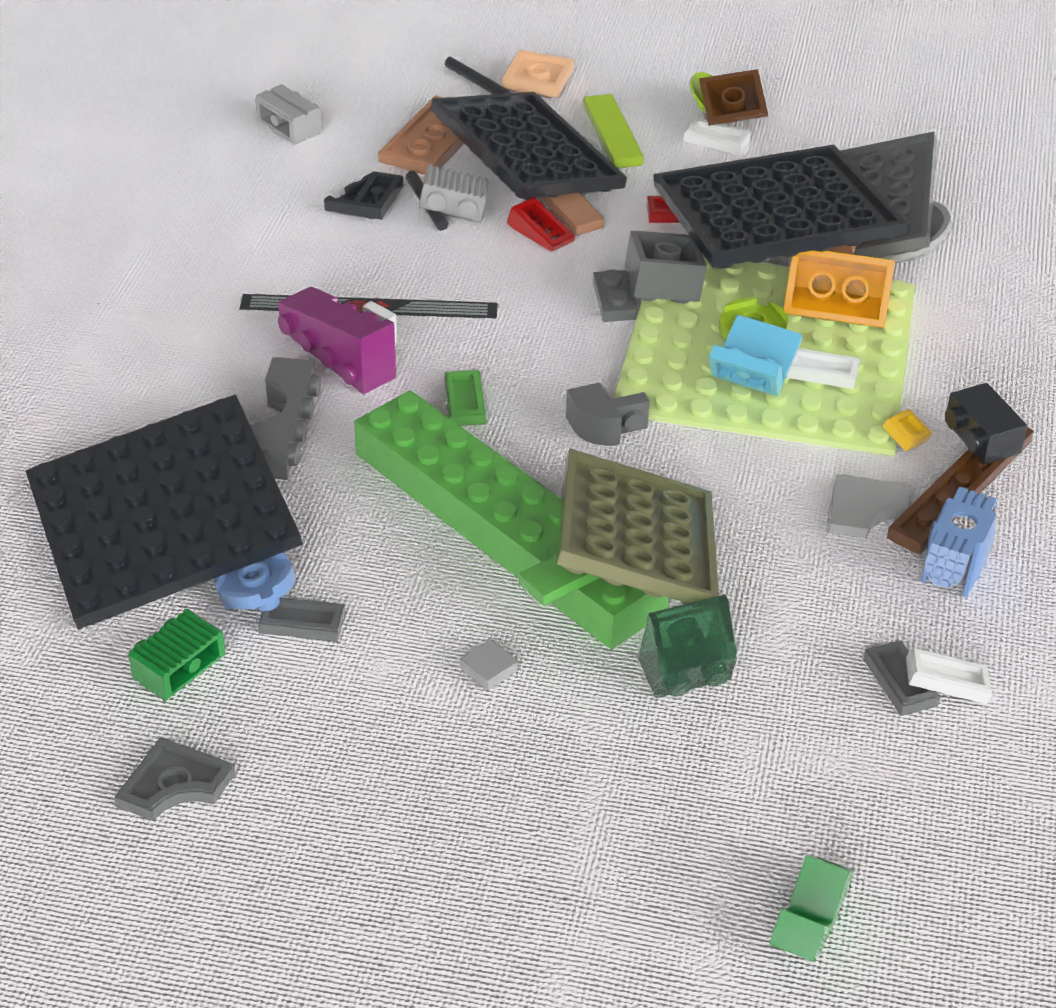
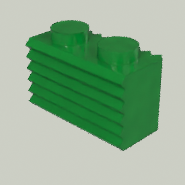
M185 609L183 614L179 613L177 618L172 617L168 619L159 631L154 632L153 636H149L147 640L139 641L130 650L128 656L132 678L135 682L138 681L140 685H144L146 689H150L157 697H161L163 701L168 700L226 654L223 631L191 610Z

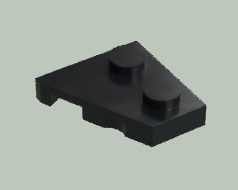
M373 171L364 176L360 181L353 182L344 187L345 194L339 198H334L331 195L327 196L324 199L325 211L382 220L404 186L403 176Z

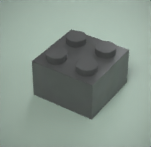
M631 230L624 266L633 296L644 301L665 299L681 304L688 303L689 301L700 302L707 264L703 254L691 237L685 234Z

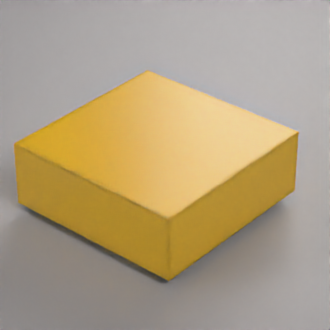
M906 409L888 418L882 426L906 452L927 442L933 434L910 409Z

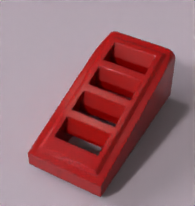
M535 197L519 203L510 209L507 224L551 252L573 242L576 238Z

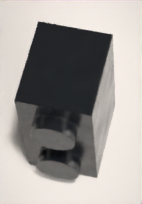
M988 383L950 393L947 410L945 411V422L983 464L1022 453L1028 425Z

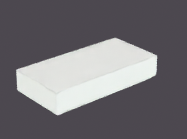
M695 118L684 131L683 141L739 156L750 142L751 132L723 124L708 126L707 120Z
M799 348L786 378L854 389L860 359Z
M910 648L906 656L909 685L984 704L988 703L992 696V688L987 666L917 648Z

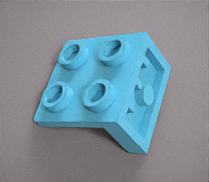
M738 315L724 346L714 345L710 352L709 361L712 376L778 397L802 342V335Z

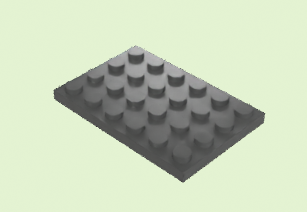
M935 131L841 150L849 161L907 221L906 235L894 236L893 239L887 241L871 240L862 242V244L856 246L854 254L851 255L883 258L889 254L905 251L916 252L922 248L930 247L937 154Z

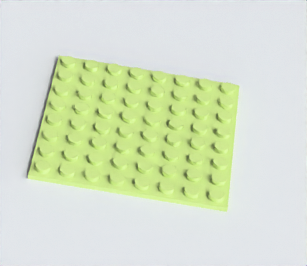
M704 257L707 269L700 302L689 301L688 303L681 304L665 299L641 301L614 399L645 392L650 400L648 420L895 456L897 442L882 426L888 418L900 413L915 284L906 283L901 280L892 281L884 328L787 314V330L802 335V342L799 348L859 358L860 364L854 389L786 378L778 397L713 377L709 355L714 345L723 347L726 341L719 333L718 326L720 313H723L724 306L730 301L749 297L758 298V304L768 306L770 301L784 309L790 267L774 265L769 262H744L734 264L730 268H712Z

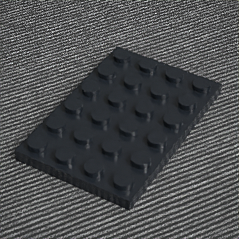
M535 92L432 98L430 110L520 199L528 200L541 196L558 197L561 194L580 193L582 195L585 192H609L612 189L625 188L627 177Z

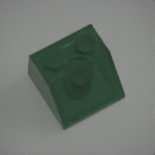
M725 594L648 613L638 660L655 698L667 695L677 697L691 689L706 685L715 687L731 679L737 661V650L729 601Z

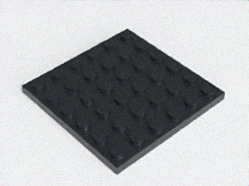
M834 144L653 174L654 187L712 268H730L734 264L744 262L760 263L767 258L778 256L794 257L798 253L807 251L823 252L831 247L842 245L858 246L862 242L871 240L887 241L893 239L894 236L907 234V221Z
M236 394L25 470L70 611L78 630L303 545L298 528Z

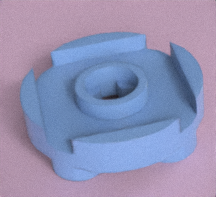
M283 552L216 577L215 583L225 608L243 610L257 608L263 612L273 610L280 604L279 598L291 589L296 575L291 560L289 561L286 553Z

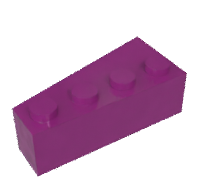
M312 286L278 302V325L282 333L290 336L306 352L314 355L326 368L333 370L346 384L353 386L363 395L396 378L395 325L393 321L388 319L378 321L376 314L370 311L360 313L356 311L355 305L349 302L340 304L337 297Z

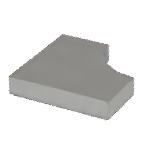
M836 475L828 533L866 539L870 529L875 525L890 519H898L909 508L911 485Z

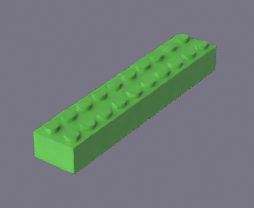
M409 390L354 420L356 455L518 579L520 572L557 555L562 499L413 391ZM599 578L551 602V604L612 650L665 614L668 610L669 598L665 596L659 598L645 594L641 589L628 585L615 586L607 583L603 578Z

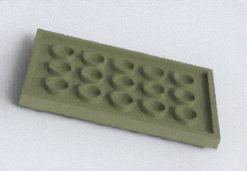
M569 448L564 466L556 564L575 574L587 573L601 577L607 583L615 586L628 585L641 589L645 594L659 598L665 596L675 599L692 609L705 608L714 611L719 599L712 491Z

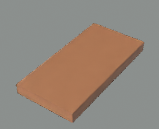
M431 99L378 152V161L425 175L428 165L432 164L433 167L438 166L441 168L464 143L430 110Z

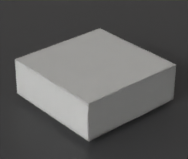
M490 639L460 658V668L488 691L518 671V661Z

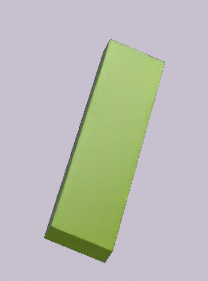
M604 94L583 97L584 109L610 162L618 169L643 165L644 156L613 95Z

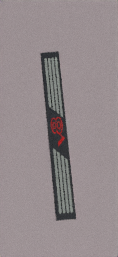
M243 294L239 310L279 311L278 302L291 295ZM337 297L340 304L349 302L355 305L356 311L363 313V306L372 301L398 316L497 319L498 303Z

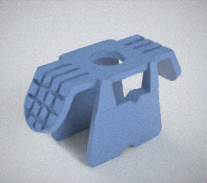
M959 487L954 498L946 500L938 519L930 529L922 583H926L927 579L940 587L956 585L963 578L969 558L973 552L962 594L963 597H968L993 546L996 525V513L994 511L997 506V498L991 496L987 498L985 494L979 493L978 495L975 491L970 490L968 492V489ZM957 516L969 517L976 523V526L971 529H962L954 525L952 519Z

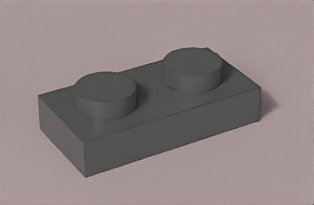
M610 269L593 272V285L602 321L636 320L637 309L626 270Z

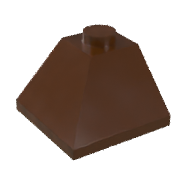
M758 69L699 78L708 126L768 117Z

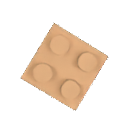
M519 50L502 77V86L517 93L535 92L542 97L558 98L574 70V59Z

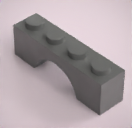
M272 357L265 378L267 405L278 410L280 413L268 421L251 424L250 426L274 478L288 480L291 467L297 466L299 462V442H305L307 434L306 419H312L313 397H318L320 394L321 376L315 375V362L313 360Z

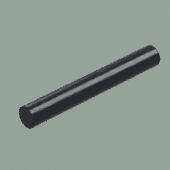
M450 56L445 60V67L492 94L511 93L507 88Z
M409 171L405 178L420 201L423 182L415 171ZM425 209L439 231L447 229L448 221L441 212Z

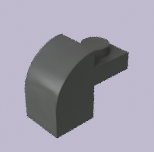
M600 382L567 390L566 419L574 432L587 442L603 446L620 445L621 434L648 428L650 400L645 392L610 399Z

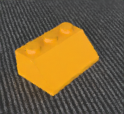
M829 251L798 253L791 260L783 310L788 315L884 328L895 261Z

